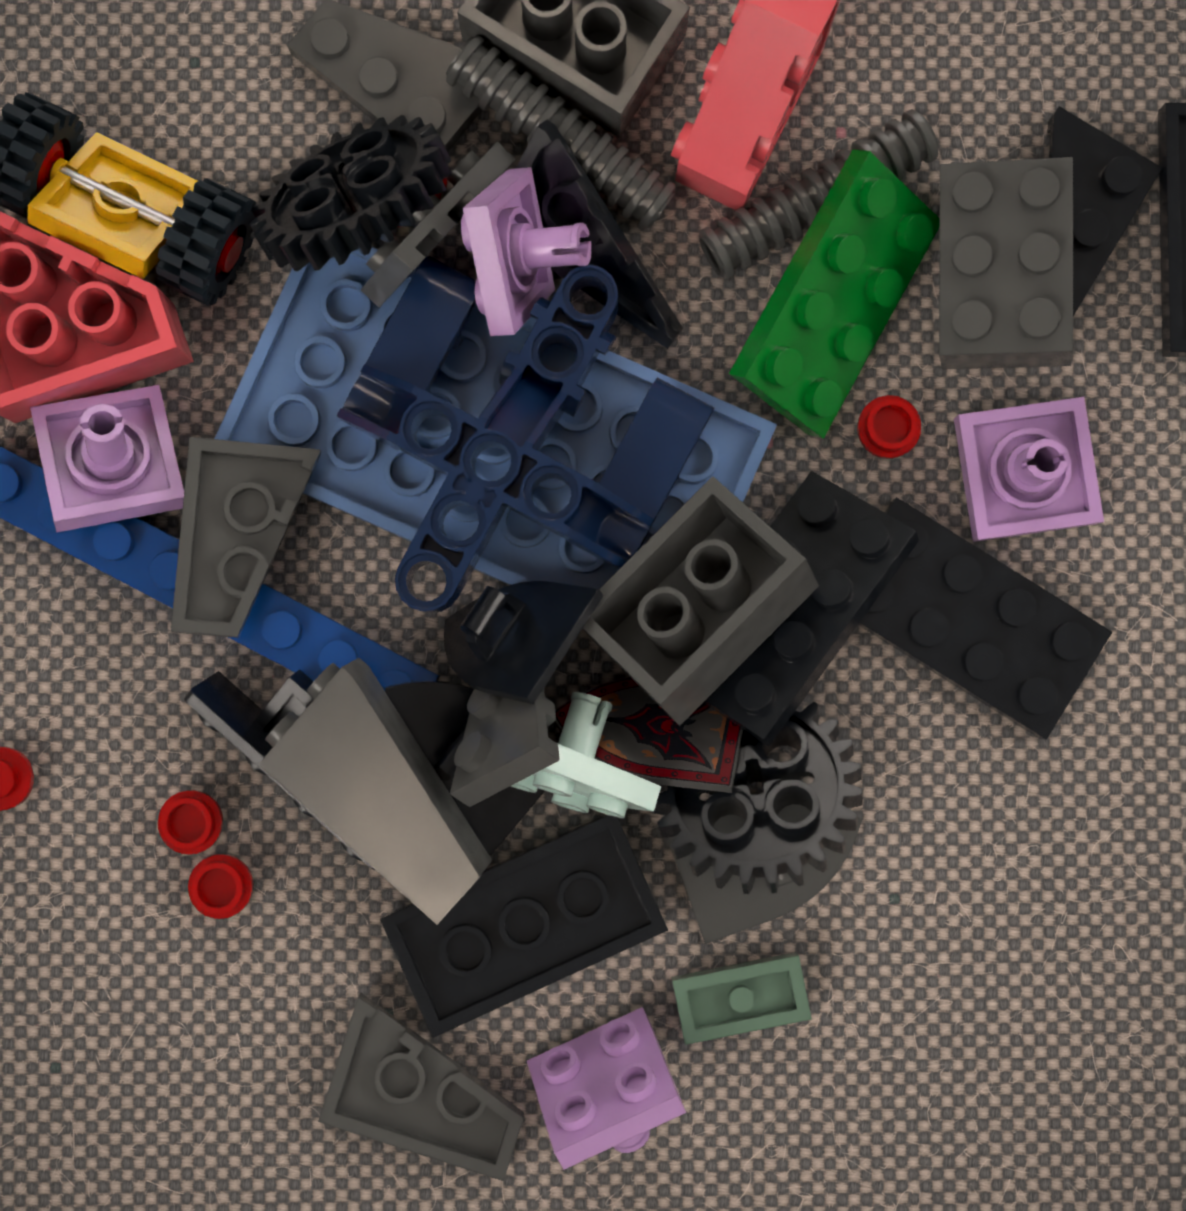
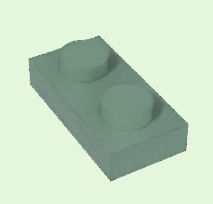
M797 952L671 977L685 1045L812 1020L800 958Z

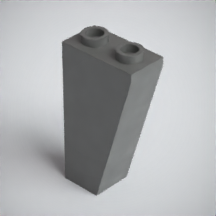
M360 658L351 661L341 668L331 663L307 689L306 692L314 700L300 716H297L293 711L289 712L268 734L265 741L273 748L258 765L438 925L481 877L492 859L370 667Z

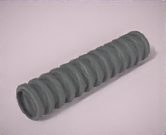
M481 35L469 38L448 67L446 83L452 87L457 84L464 87L462 90L463 96L467 99L473 96L477 97L480 100L478 103L479 108L483 111L489 108L493 109L496 112L494 116L496 121L502 123L507 120L512 124L510 128L512 133L518 135L523 132L528 136L527 144L537 126L548 119L555 124L597 192L601 191L608 197L605 203L610 207L618 204L624 209L621 213L624 218L629 219L632 215L639 220L637 228L641 231H644L647 227L650 229L675 195L676 184L669 181L665 185L658 179L661 175L658 170L653 169L651 172H648L643 168L645 160L641 157L633 160L627 156L629 148L625 145H621L619 148L611 143L613 136L608 132L603 136L595 131L597 124L592 120L587 124L581 121L579 118L582 113L578 109L574 108L570 112L564 108L565 99L561 96L555 99L551 98L548 95L550 88L545 84H541L539 87L532 83L534 76L528 71L522 75L517 72L518 64L514 60L510 59L505 63L500 59L502 52L497 47L488 50L484 46L485 38Z
M913 109L902 114L901 122L897 119L887 122L884 132L880 129L870 132L867 142L863 139L852 142L851 151L864 150L872 152L899 180L903 179L905 170L909 173L919 170L922 160L926 163L935 161L938 157L936 135L925 117ZM845 148L835 152L834 161L826 158L818 162L817 171H814L812 168L802 171L801 180L798 181L795 178H790L784 182V190L781 191L778 188L769 190L767 193L768 199L765 201L760 197L755 198L751 201V209L738 208L734 211V218L732 220L723 217L717 220L716 229L712 230L710 227H705L700 230L699 242L716 274L725 280H729L735 276V268L739 267L742 270L750 268L752 265L751 259L754 257L758 260H764L769 255L768 249H783L786 244L785 239L790 238L792 241H796L802 238V230L804 228L809 229L851 151Z

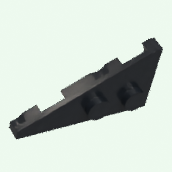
M1059 106L1048 121L1047 133H1051L1049 158L1073 157L1074 316L1162 170V167Z
M548 119L535 129L516 169L532 168L543 228L568 226L576 223L586 224L590 235L580 238V242L591 241V259L588 265L601 267L612 275L618 291L617 315L668 349L682 331V325L556 125ZM579 266L551 267V270L565 278L571 270ZM584 287L580 289L602 305H606L607 298L598 288Z

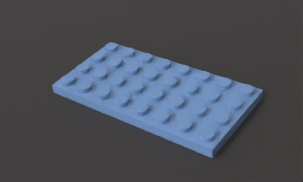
M372 247L370 253L365 256L361 254L359 249L352 251L346 262L342 265H338L336 259L332 257L320 270L315 271L310 262L299 271H294L292 268L214 439L321 449V455L303 494L412 542L447 475L341 421L337 414L340 408H343L351 389L361 375V369L367 362L417 268L380 308L361 291L362 287L374 274L366 263L377 252L378 249ZM475 303L461 330L463 341L458 350L451 348L430 387L431 393L464 412L479 418L480 414L505 382V380L500 378V371L507 354L511 350L519 355L538 319L530 317L515 335L490 336L486 315L480 313ZM553 343L542 352L540 362L550 371L563 372L575 363L577 354L568 344ZM609 351L606 355L599 353L581 386L585 390V394L575 416L573 417L564 412L538 451L599 484L644 398L658 377L715 408L641 547L712 476L743 502L777 424ZM433 416L424 420L417 431V442L419 445L427 449H436L444 445L451 434L450 421L440 416ZM498 447L482 451L475 463L477 476L486 481L501 479L510 469L511 456L507 451ZM556 478L540 482L533 494L534 505L540 511L546 513H557L563 510L571 498L569 486ZM466 505L451 509L445 516L443 523L447 537L454 541H464L472 537L477 531L479 524L476 510ZM506 508L474 570L508 585L529 581H549L600 589L619 570L509 508Z

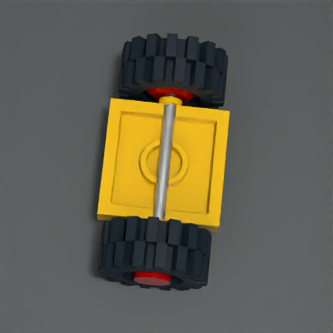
M25 92V96L22 94L16 95L13 105L7 102L1 109L3 118L0 121V206L28 219L29 225L141 279H144L161 259L156 266L159 283L207 306L216 304L217 299L222 298L226 294L227 284L232 285L237 278L236 270L239 266H243L247 258L244 256L245 251L251 247L254 239L251 236L253 230L249 222L255 219L251 209L256 206V201L209 178L197 181L98 132L84 144V136L80 134L84 126L83 122L79 121V116L32 93Z

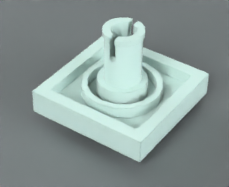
M573 692L571 696L569 711L559 742L557 743L560 760L511 786L532 793H536L539 788L553 793L551 802L561 807L582 813H588L590 808L618 818L625 817L627 808L654 812L661 790L660 785L595 759L612 704L608 701L600 703L601 698L581 692Z

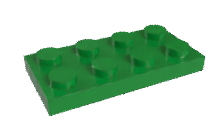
M864 150L851 151L728 373L803 432L824 439L940 228V218L872 152Z

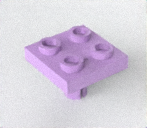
M531 167L506 170L463 207L464 214L461 220L462 240L466 249L473 254L477 273L475 300L480 313L486 315L490 336L515 335L531 317L530 312L540 297L547 299L555 291L551 267L587 266L590 262L591 241L580 242V238L590 235L586 224L576 223L568 226L543 228Z
M159 385L30 407L56 532L183 509L184 489Z
M1084 397L959 414L954 418L973 542L1096 525L1104 522Z
M643 1007L527 1060L552 1148L563 1170L612 1147L621 1153L634 1152L648 1141L651 1129L686 1113L653 1027Z

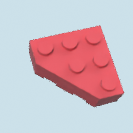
M739 0L731 19V23L734 26L727 44L718 43L703 74L702 79L706 82L698 100L702 102V106L695 123L687 121L684 124L671 152V156L679 160L675 178L676 182L734 210L741 207L745 208L824 49L841 0Z
M0 211V416L18 423L32 418L30 407L96 396L194 362L175 305L157 286L100 261L97 257L51 235L43 234Z

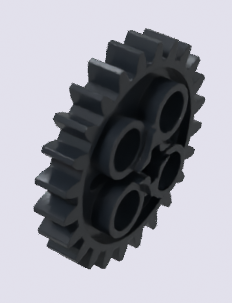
M400 115L389 125L385 118L381 117L370 129L366 130L359 123L356 124L348 136L342 137L340 133H334L330 144L325 147L312 145L309 157L306 159H292L289 162L292 168L288 173L274 175L271 179L276 187L259 193L263 203L251 209L255 219L250 221L249 224L254 231L253 235L268 259H274L280 268L290 263L294 271H299L310 262L316 271L320 270L332 257L336 259L338 265H342L346 262L352 251L359 249L361 254L365 256L370 253L372 242L378 239L385 242L393 241L394 233L392 230L398 226H414L416 222L412 215L415 211L432 209L434 204L429 196L446 190L442 180L452 175L448 165L452 159L433 124L425 125L420 117L408 123L406 117ZM343 174L345 175L347 183L357 199L358 211L354 204L353 198L351 197L349 191L347 190L344 184Z
M813 702L801 712L796 710L769 747L743 730L732 793L660 785L661 793H659L654 809L655 814L665 815L657 822L662 838L676 836L671 844V849L676 859L686 857L694 852L690 862L693 875L698 877L711 866L715 867L714 878L717 888L720 889L728 883L732 875L740 876L744 894H750L755 878L764 877L767 887L773 894L778 891L780 874L788 873L791 879L798 886L804 884L802 870L804 864L808 862L815 869L825 872L827 870V860L823 849L827 848L842 854L846 850L845 838L838 829L856 831L858 827L857 814L849 808L858 807L863 804V789L852 785L862 780L861 764L847 762L854 755L851 739L835 741L839 735V721L836 718L818 725L820 717L819 704ZM779 746H790L799 752L793 759L785 762H778L767 756L770 751ZM805 776H810L814 779L810 784L801 780ZM762 782L764 793L751 795L749 784ZM703 793L712 795L706 801L699 799ZM792 804L802 805L811 811L808 817L797 823H789L778 817V813L784 807ZM726 815H737L745 820L744 825L733 833H721L713 828L715 822Z

